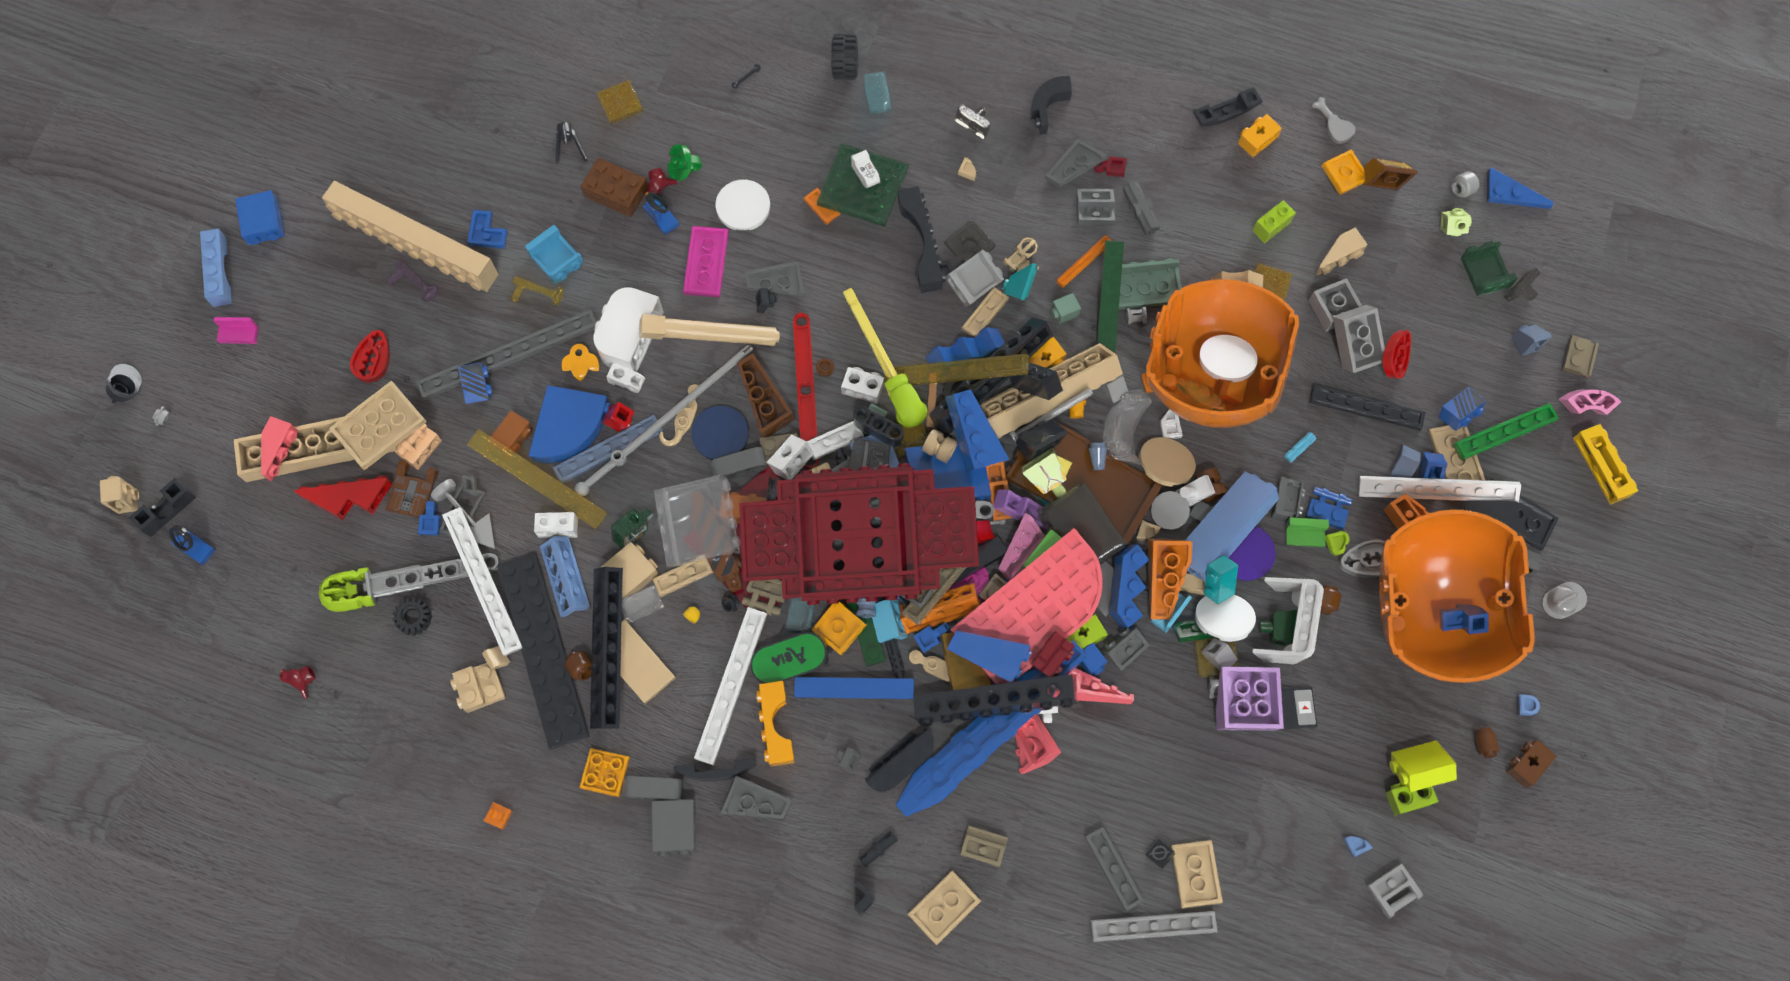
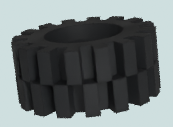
M406 598L405 602L400 601L401 605H396L395 609L397 610L396 612L393 611L395 616L392 618L393 622H395L394 625L400 631L415 636L416 633L422 634L421 630L423 629L426 631L428 629L426 627L427 624H431L429 619H432L431 610L428 606L416 598H412V600ZM417 610L419 612V619L415 623H407L405 620L407 612Z

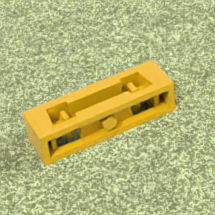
M1601 424L1583 430L1573 437L1610 505L1631 497L1638 492L1635 481L1631 479L1626 465L1619 458L1617 449L1610 442L1608 434ZM1584 444H1585L1586 447L1588 448V450H1589V452H1590V455H1589V453L1587 452V450H1586ZM1605 482H1607V484H1608V486L1610 487L1612 493H1611L1610 490L1608 489V487H1607V485L1605 484Z

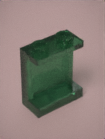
M1489 241L1479 247L1471 246L1461 256V261L1477 296L1510 288L1517 281L1515 273H1508L1498 250L1501 246L1500 241L1494 243Z

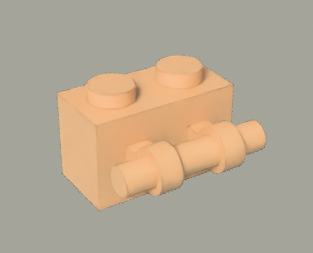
M424 424L399 443L395 453L402 460L419 470L442 440Z

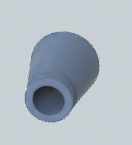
M1090 443L1088 450L1093 470H1105L1107 454L1105 443Z

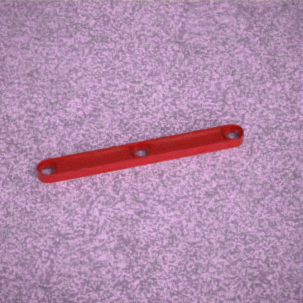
M798 313L793 318L799 428L800 439L807 442L817 437L811 330L809 316L805 313ZM804 318L807 323L804 326H799L796 323L797 320ZM809 387L811 392L808 395H803L801 389ZM819 458L816 459L813 466L805 464L803 466L804 469L809 470L819 466Z

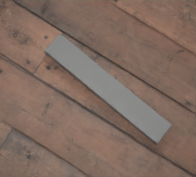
M1215 911L1090 921L1093 942L1217 933Z

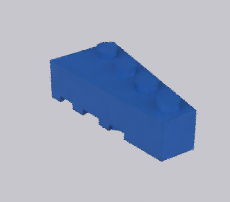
M971 390L945 397L966 471L1009 460Z

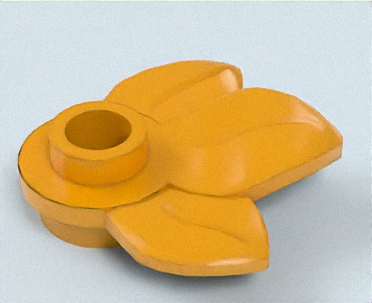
M575 344L570 349V354L563 358L562 370H571L573 376L577 380L582 381L588 369L599 371V361L594 354L589 353L585 345ZM577 350H582L581 356H576Z

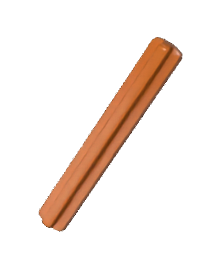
M1107 235L1101 238L1057 279L1056 283L1061 288H1064L1104 251L1105 241L1112 240Z

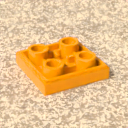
M590 748L579 788L620 798L630 757Z

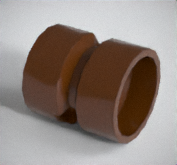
M1217 468L1205 470L1194 477L1197 480L1204 475H1208L1211 483H1213L1212 486L1215 493L1203 499L1205 503L1221 499L1227 493L1224 483L1220 482L1222 478Z

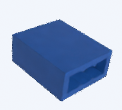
M272 190L235 199L241 236L248 245H256L263 241L284 237L278 198Z

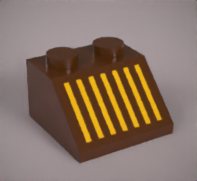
M1373 158L1364 166L1365 185L1399 190L1417 174V170L1407 163L1398 162L1397 160L1390 161Z

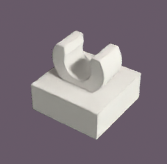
M1058 706L1052 707L1051 710H1042L1039 713L1042 714L1044 723H1052V713H1058Z

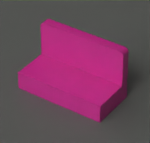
M214 317V322L219 326L217 341L219 343L257 344L259 326L252 318Z

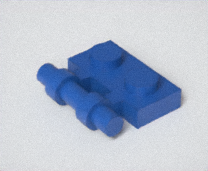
M1315 487L1313 494L1318 495L1319 499L1312 498L1310 500L1305 518L1329 520V526L1343 530L1349 511L1342 509V505L1350 506L1352 499L1342 493L1330 492L1329 489L1324 487L1322 489ZM1326 498L1335 501V506L1325 503Z

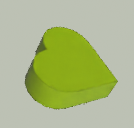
M1340 531L1324 536L1332 555L1339 556L1345 552V545L1350 540L1346 532Z

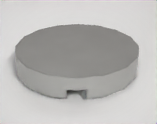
M1168 491L1161 493L1152 503V518L1157 525L1164 529H1178L1189 519V502L1177 492Z

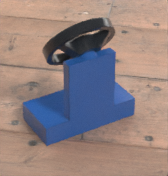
M648 193L646 196L647 202H645L646 205L643 208L663 234L666 235L680 226L677 219L669 211L668 204L657 194Z
M175 525L170 528L171 544L200 564L204 565L215 552L214 548L187 531L184 527Z

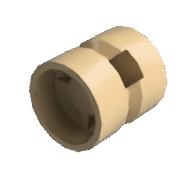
M933 429L927 437L922 451L931 456L935 454L938 460L947 463L954 453L958 442L950 437L944 438L941 432Z

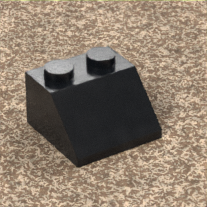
M1053 419L1047 422L1042 420L1035 425L1036 428L1029 431V429L1022 431L1016 444L1029 462L1050 448L1059 445L1068 433L1066 429Z

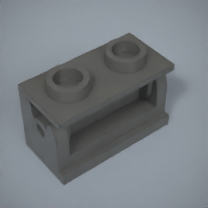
M1281 477L1278 480L1276 488L1279 499L1273 505L1271 518L1288 521L1289 518L1301 517L1303 506H1300V503L1306 493V489L1303 488L1304 481L1299 485L1298 481Z

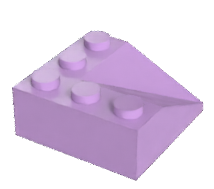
M1221 667L1216 705L1217 730L1275 731L1283 729L1280 668Z

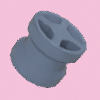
M866 598L858 599V602H856L858 605L856 616L861 618L875 617L874 606L876 601L866 602Z

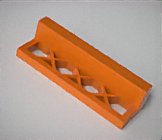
M972 583L948 590L919 625L903 616L902 611L906 607L904 604L899 605L900 619L906 634L925 629L930 625H939L969 615L980 606L976 587ZM970 591H971V594H967V595H964V596H963L964 593H967V592H970Z

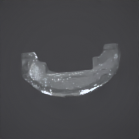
M1141 389L1124 392L1120 396V403L1109 411L1103 430V443H1105L1109 455L1116 460L1141 465V462L1134 450V434L1141 416L1152 403V399Z

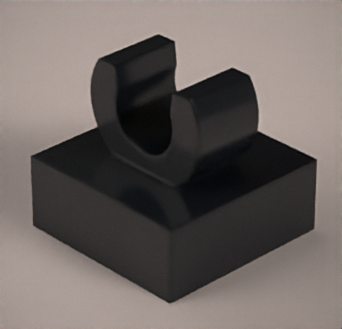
M760 288L756 294L757 313H764L768 307H774V303L777 302L776 295H768V288Z

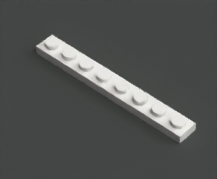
M1360 476L1358 495L1359 497L1399 498L1406 493L1413 499L1518 501L1519 503L1521 484L1520 482Z
M459 507L443 514L442 516L503 655L506 656L520 650L523 647L462 508Z
M747 608L694 757L696 760L711 765L715 764L767 617L765 612Z

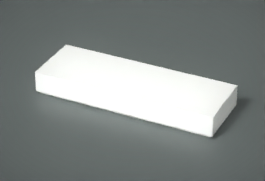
M852 421L811 439L807 443L814 452L813 460H816L836 451L840 447L849 445L850 442L864 438V434L855 427Z

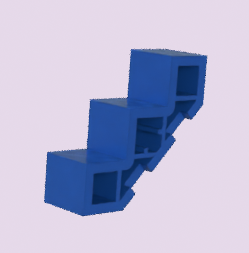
M986 327L980 330V334L974 338H958L951 347H934L931 353L926 356L933 374L948 376L953 374V370L962 367V369H966L976 365L980 359L985 357L988 359L1005 343L999 330Z
M1138 544L1129 545L1115 556L1114 560L1115 572L1112 577L1111 604H1109V613L1119 627L1129 628L1143 616L1132 601L1134 597L1146 588L1135 571L1149 561Z

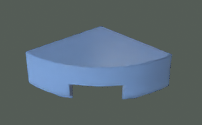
M1349 836L1343 839L1352 857L1372 849V846L1366 840L1359 837Z

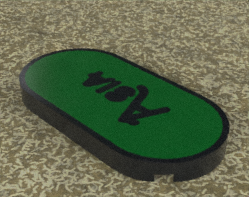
M803 632L759 648L753 654L750 663L751 672L755 679L762 684L778 681L784 682L819 669L824 664L828 654L827 645L823 638L811 632Z

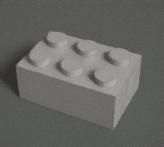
M1364 305L1332 316L1342 369L1356 373L1383 363L1385 347L1377 308Z

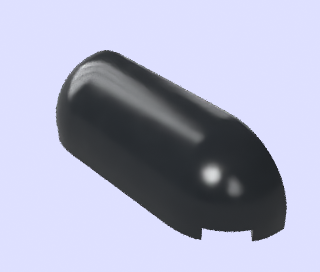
M923 729L919 734L915 735L913 732L905 737L870 767L869 771L871 773L865 778L866 783L872 789L880 792L891 790L930 757L934 748V739L930 731Z

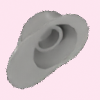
M1565 582L1549 590L1544 595L1543 608L1549 616L1563 619L1583 609L1587 602V595L1579 584Z

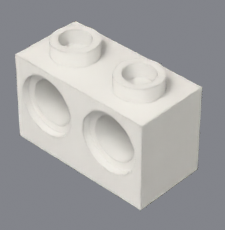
M848 367L841 386L842 394L878 404L884 386V377L875 372H864V370L858 367ZM852 379L859 380L856 384H852L850 381ZM870 384L877 386L875 389L868 388Z
M574 512L535 513L534 532L538 538H552L553 536L576 538L578 537V518Z

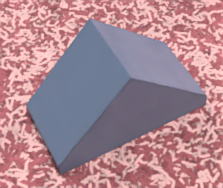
M1403 445L1389 477L1412 478L1420 464L1421 453Z

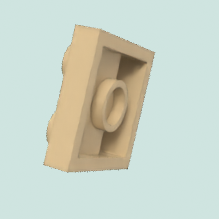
M488 663L474 668L470 666L452 673L454 679H451L450 682L453 690H457L459 697L456 698L457 704L460 709L463 708L467 713L506 699L497 670H491Z

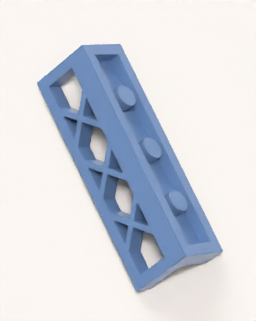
M553 536L543 543L540 549L560 616L566 617L574 611L587 610L590 608L569 536ZM550 546L552 549L551 556L549 555L548 547ZM555 564L557 565V572H556V573L554 572V565H555ZM560 581L562 582V585H563L562 591H560V588H559ZM565 600L568 602V609L565 608Z

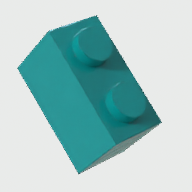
M1224 555L1208 564L1204 595L1216 604H1220L1234 596L1238 565Z

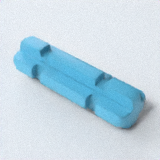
M1308 432L1284 455L1285 459L1288 462H1293L1297 456L1316 440V436Z

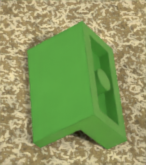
M1289 518L1285 523L1286 545L1325 547L1324 536L1325 531L1329 528V520Z

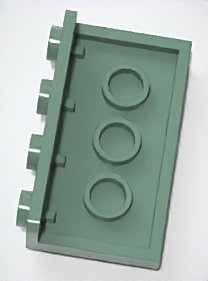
M1167 258L1163 261L1148 260L1144 263L1130 262L1123 264L1119 310L1167 305L1174 291L1182 288L1178 269L1179 260Z

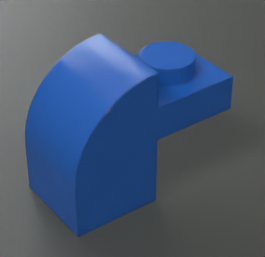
M1457 604L1456 608L1440 610V629L1442 631L1463 629L1468 634L1489 632V613L1479 606Z

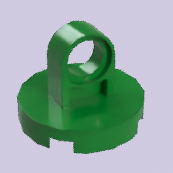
M675 144L671 147L668 154L671 156V161L667 162V168L672 179L684 181L690 172H695L702 168L700 157L691 155L686 145Z

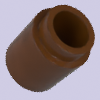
M1491 727L1476 730L1474 737L1479 755L1484 756L1485 759L1496 757V753L1500 752L1495 732L1492 731Z

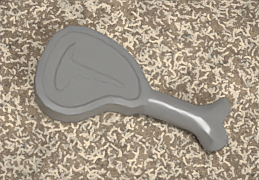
M1319 97L1318 101L1312 104L1313 108L1319 109L1327 118V133L1334 143L1343 144L1354 136L1355 126L1351 122L1341 120L1337 115L1332 114L1325 105V98Z

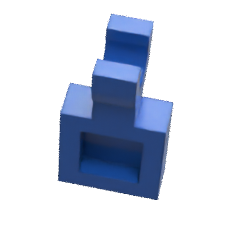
M426 501V515H420L419 535L439 536L441 517L436 515L438 504H435V502Z
M947 622L935 630L930 625L913 637L924 653L939 644L941 640L938 636L951 628Z

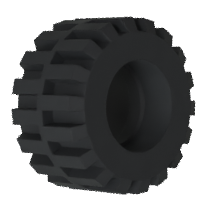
M856 34L833 35L831 66L834 80H856L858 76V38Z

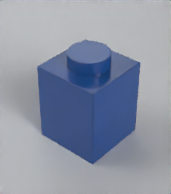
M1092 643L1083 649L1088 657L1080 665L1087 674L1098 676L1105 670L1104 666L1107 664V660L1095 644Z

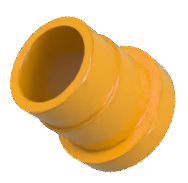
M1086 400L1069 408L1070 418H1084Z

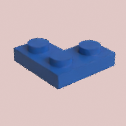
M473 210L467 243L469 246L505 249L508 232L506 229L490 228L493 217L491 211Z

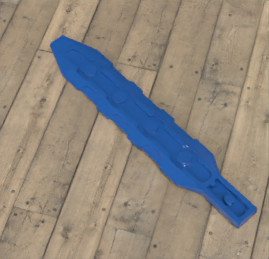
M1074 641L1071 643L1075 645L1072 649L1075 653L1069 661L1064 660L1060 665L1063 669L1058 676L1068 675L1088 657ZM1035 669L1025 672L1014 682L1047 677ZM1056 690L1051 693V697H1054ZM1034 693L1030 699L1035 700L1040 694ZM1013 696L1011 702L1018 701L1020 696ZM999 698L993 704L991 703V705H996L999 702ZM1033 709L1029 713L1017 711L1007 716L994 714L990 718L977 717L963 731L960 730L950 739L951 742L933 758L930 757L913 773L896 806L908 817L942 802L957 788V785L974 769H978L996 749L1004 742H1008L1017 734L1018 729L1042 710Z

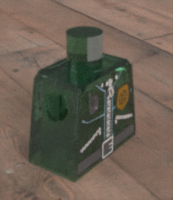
M645 508L640 513L636 509L630 510L611 525L612 541L621 549L630 542L635 544L647 533L648 521L653 517L652 512L648 508Z

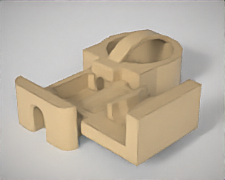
M1024 238L1015 248L1016 252L1009 259L1005 258L1003 264L1005 266L1009 265L1011 272L1016 270L1018 272L1029 266L1030 261L1027 259L1037 251L1036 241L1032 238ZM1029 242V244L1024 249H1022V243ZM1031 246H1033V252H1032V253H1026V251H1027Z

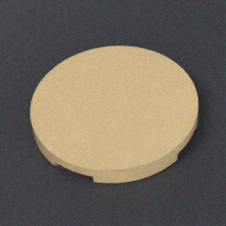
M1164 437L1150 439L1143 445L1139 453V462L1146 471V475L1161 485L1172 487V485L1186 484L1195 472L1196 464L1193 455L1184 445L1173 439Z

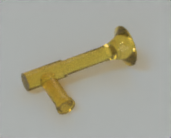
M515 276L513 284H516L517 287L510 299L518 302L523 289L526 288L550 297L556 306L561 302L564 290L562 287H559L557 290H551Z

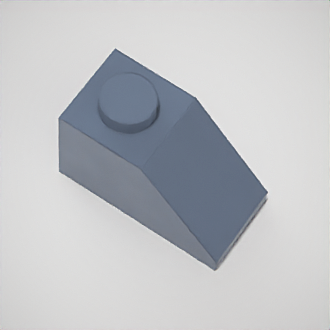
M1536 324L1529 327L1528 325H1523L1517 328V332L1512 336V339L1520 356L1539 351L1552 335Z

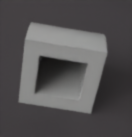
M1123 375L1101 385L1112 403L1129 395Z
M1215 638L1202 651L1204 657L1218 670L1221 667H1231L1238 660L1227 643Z

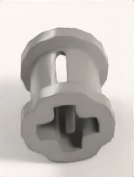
M1146 307L1133 310L1126 308L1127 325L1131 324V322H1147Z

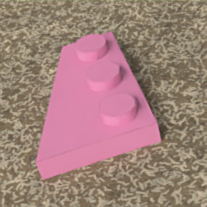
M1027 513L1024 514L998 568L1009 581L1019 573L1022 565L1045 537L1032 516Z

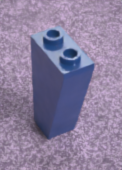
M956 630L947 648L1009 682H1012L1013 679L1018 680L1023 670L1020 668L1022 662H1027L1032 653L1029 650L1030 645L959 630Z

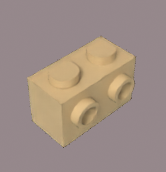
M111 476L106 480H100L102 504L118 514L138 510L137 500H139V492L136 488L118 476Z

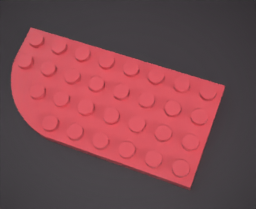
M1072 529L951 629L952 632L955 634L956 630L1030 645L1029 650L1032 653L1028 661H1023L1020 666L1023 669L1020 676L1032 667L1030 663L1053 632L1056 631L1067 639L1092 617L1102 592V571L1096 554L1076 529ZM983 668L995 684L1010 683Z

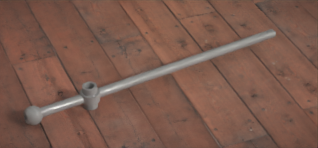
M751 345L744 347L623 450H615L611 454V460L585 482H579L575 485V491L581 497L586 496L593 484L615 466H623L631 452L753 350V347L750 348Z

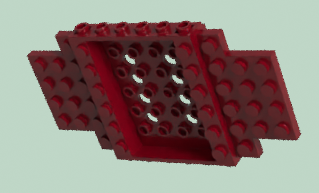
M909 463L898 464L896 468H890V465H879L878 469L862 466L859 467V470L851 471V468H839V472H832V469H822L820 473L812 474V471H800L801 474L795 475V478L792 480L777 481L778 500L739 503L743 582L782 579L783 599L801 598V601L807 602V605H819V601H827V604H839V600L846 599V603H856L859 598H866V602L878 601V597H885L886 601L898 600L897 596H905V599H917V595H922V590L941 589L940 569L979 567L975 487L935 489L933 469L915 470ZM874 497L879 498L881 501L880 506L876 509L870 506V500ZM839 500L841 502V509L839 511L831 509L832 501ZM874 517H879L882 521V525L877 529L871 526V520ZM834 520L842 522L841 530L834 531L832 529V522ZM875 537H880L883 540V545L876 549L872 546V540ZM839 539L843 542L844 546L842 550L835 551L833 549V542ZM876 557L883 558V567L875 568L873 560ZM838 559L843 560L845 564L844 569L841 571H837L834 568V562Z

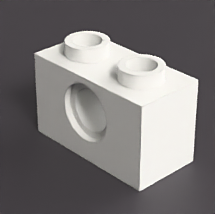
M791 434L767 463L775 474L786 480H792L813 456L814 452L806 441Z

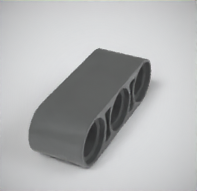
M761 447L751 448L710 461L715 482H722L764 470L767 467L763 448Z
M624 776L622 797L657 801L681 800L683 780Z

